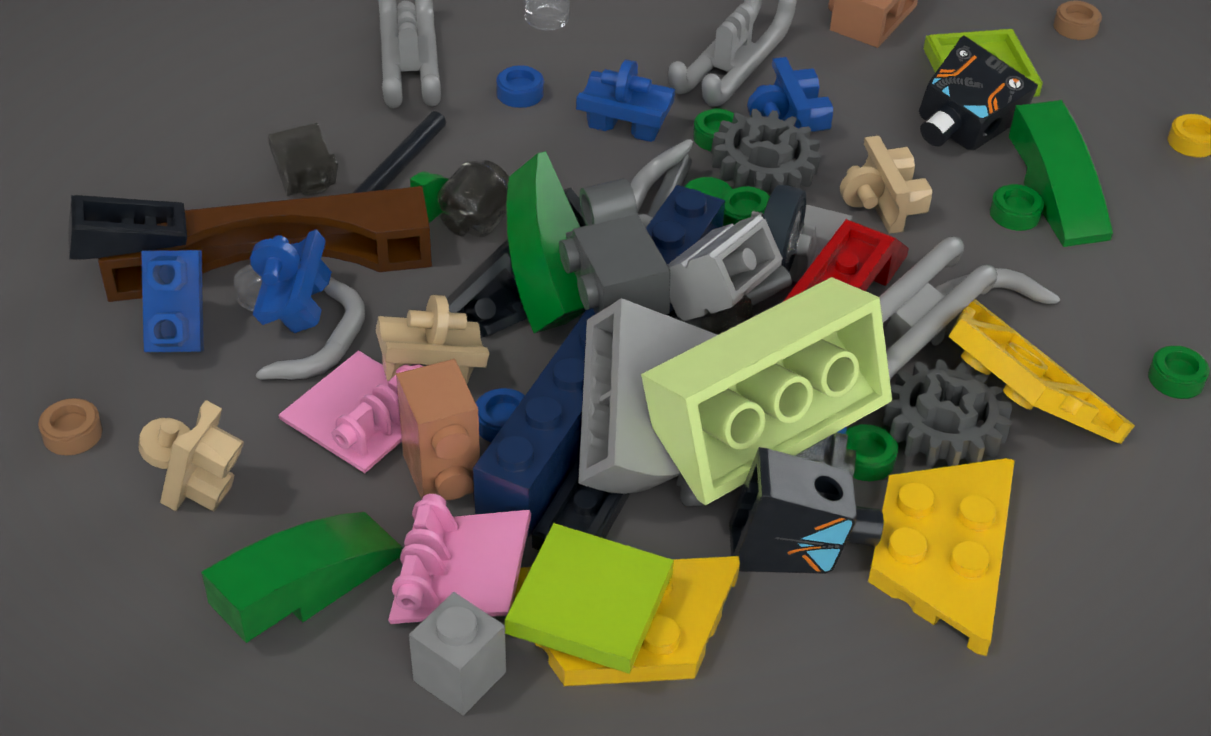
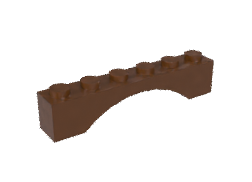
M422 186L185 210L186 245L149 250H202V274L210 270L232 263L250 260L255 244L261 240L273 239L279 235L287 238L289 244H295L304 240L308 232L317 229L326 240L322 257L356 263L379 273L432 267L430 226ZM160 223L157 225L167 226V223ZM141 252L98 258L108 302L143 298Z

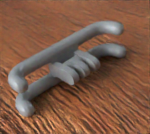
M378 0L384 104L392 109L398 108L403 100L401 71L420 70L423 102L431 107L438 105L441 101V83L439 79L433 0H415V5L410 1H402L397 5L396 0Z
M744 0L734 10V13L730 14L725 22L717 28L715 40L688 68L680 61L670 64L668 69L669 86L675 89L676 94H687L703 79L702 97L705 103L713 107H719L724 104L787 34L795 14L797 0L778 1L777 11L771 25L755 43L751 42L753 23L759 14L763 0ZM713 67L728 72L721 80L716 74H708Z
M957 236L947 237L879 296L883 323L891 317L884 329L890 379L975 298L988 293L997 281V270L994 266L984 264L972 271L945 297L928 283L945 266L952 267L960 260L964 253V243Z

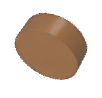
M1069 1L1057 8L1053 25L1055 30L1064 37L1075 40H1087L1097 35L1102 15L1095 6L1089 3Z
M77 398L61 400L50 405L41 414L38 422L45 447L59 455H76L91 449L100 440L103 432L97 408L91 402Z

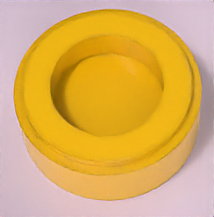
M1185 114L1175 118L1168 135L1170 146L1177 152L1190 157H1206L1211 155V119L1198 114Z

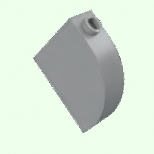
M622 298L587 320L579 484L611 493L627 494L649 490L681 475L651 426L641 374L717 336V334Z

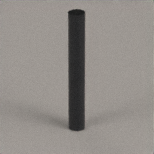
M432 111L353 193L384 190L445 127V117L437 111Z

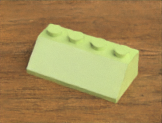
M832 277L641 374L651 426L698 501L704 505L713 502L745 483L759 447L795 456L892 401L880 297Z

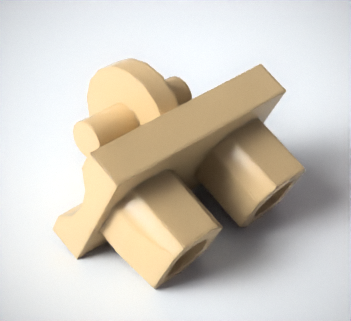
M879 135L865 137L864 146L868 152L866 163L861 168L860 166H852L848 169L847 175L840 185V194L847 205L852 207H865L866 209L875 207L889 234L903 232L906 216L929 212L932 188L926 178L912 180L915 164L914 157L908 147L887 150Z
M431 295L426 311L409 310L407 318L378 316L375 331L382 352L383 369L387 381L392 379L396 375V370L405 364L409 366L412 364L431 365L455 359L467 384L474 367L486 368L489 351L487 347L482 345L478 322H468L465 313L449 312V305L445 296Z
M205 400L199 409L196 427L192 430L183 422L173 418L155 419L143 427L138 441L141 456L150 465L167 469L160 500L161 504L177 511L187 497L211 511H215L229 492L235 476L229 471L241 454L244 441L218 428L222 408Z

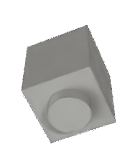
M455 592L446 598L409 634L413 681L463 716L506 673L505 625Z

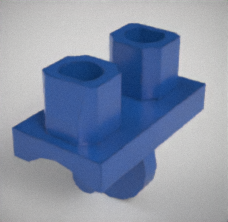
M787 57L773 58L772 67L777 76L774 85H761L757 87L749 97L747 108L750 117L752 109H757L764 117H769L771 111L775 110L778 111V119L785 121L791 116L797 118L796 128L809 126L812 129L811 132L830 130L833 105L828 97L818 98L819 78L814 68L793 71Z
M625 59L619 72L604 69L603 73L591 72L584 91L579 93L576 98V110L587 113L589 128L601 131L611 130L618 119L632 122L631 134L636 139L652 142L659 133L662 123L674 102L675 89L652 84V79L637 76V61Z
M317 229L308 232L304 240L295 244H289L287 238L279 235L273 239L261 240L255 244L250 256V265L261 276L262 284L253 316L262 325L280 319L292 333H297L314 327L319 323L322 309L311 298V295L322 292L329 285L332 271L321 260L326 240Z
M202 250L141 251L144 352L204 351Z

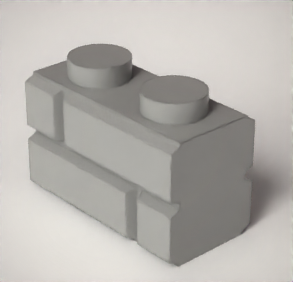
M756 215L741 220L735 225L729 224L714 229L667 264L670 269V303L673 305L678 317L683 321L704 316L708 312L714 313L731 308L744 295L751 292L782 265L781 260L783 258L766 219H763L761 215Z

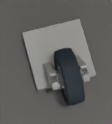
M777 185L768 200L765 212L752 211L751 217L761 215L763 219H766L783 258L781 266L785 267L789 272L792 281L798 282L845 219L852 221L853 216L806 205V191L788 185Z

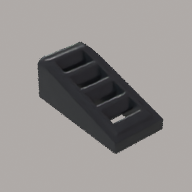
M71 195L68 228L69 260L95 259L186 245L187 228L184 203ZM167 223V226H159L157 224Z

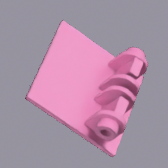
M359 350L278 415L280 420L363 473L370 470L402 442L396 375L387 381L383 365ZM405 364L399 367L396 373L423 366L420 364H412L411 366Z
M436 494L425 495L413 507L412 516L415 521L412 530L406 534L405 547L400 555V560L403 564L401 574L394 580L392 585L394 600L388 619L389 623L422 622L453 592L491 617L507 616L514 602L532 514L531 511L520 510L453 517L446 507V500Z

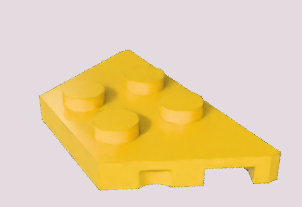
M976 299L959 315L948 337L964 349V352L961 354L962 359L977 371L986 375H990L992 372L1006 383L1002 389L1003 392L1018 405L1032 410L1033 407L1039 408L1118 444H1122L1135 425Z
M1004 458L889 475L882 508L883 532L879 544L874 548L868 582L890 597L905 601L914 613L932 625H935L939 619H942L969 637L967 648L976 654L987 656L992 638L1015 460Z
M739 556L673 559L672 577L630 674L536 643L534 644L546 651L548 664L564 686L695 679L705 656L707 642L714 635L722 617L723 605L731 587H735L738 580ZM531 567L520 568L514 600Z

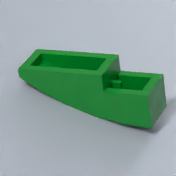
M1056 100L1016 105L1009 139L1027 166L1023 183L1025 186L1034 189L1043 198L1044 208L1042 214L1062 246L1067 247L1110 241L1113 231L1100 181L1085 141L1064 102Z
M545 151L537 153L509 176L506 202L507 236L512 269L522 305L534 334L565 325L586 311L580 299L577 277L574 272L568 274L565 271L559 252V241L566 239L567 232H571L580 226Z
M366 512L338 514L305 522L272 534L236 551L201 573L208 604L247 643L291 613L302 623L400 558L403 547Z

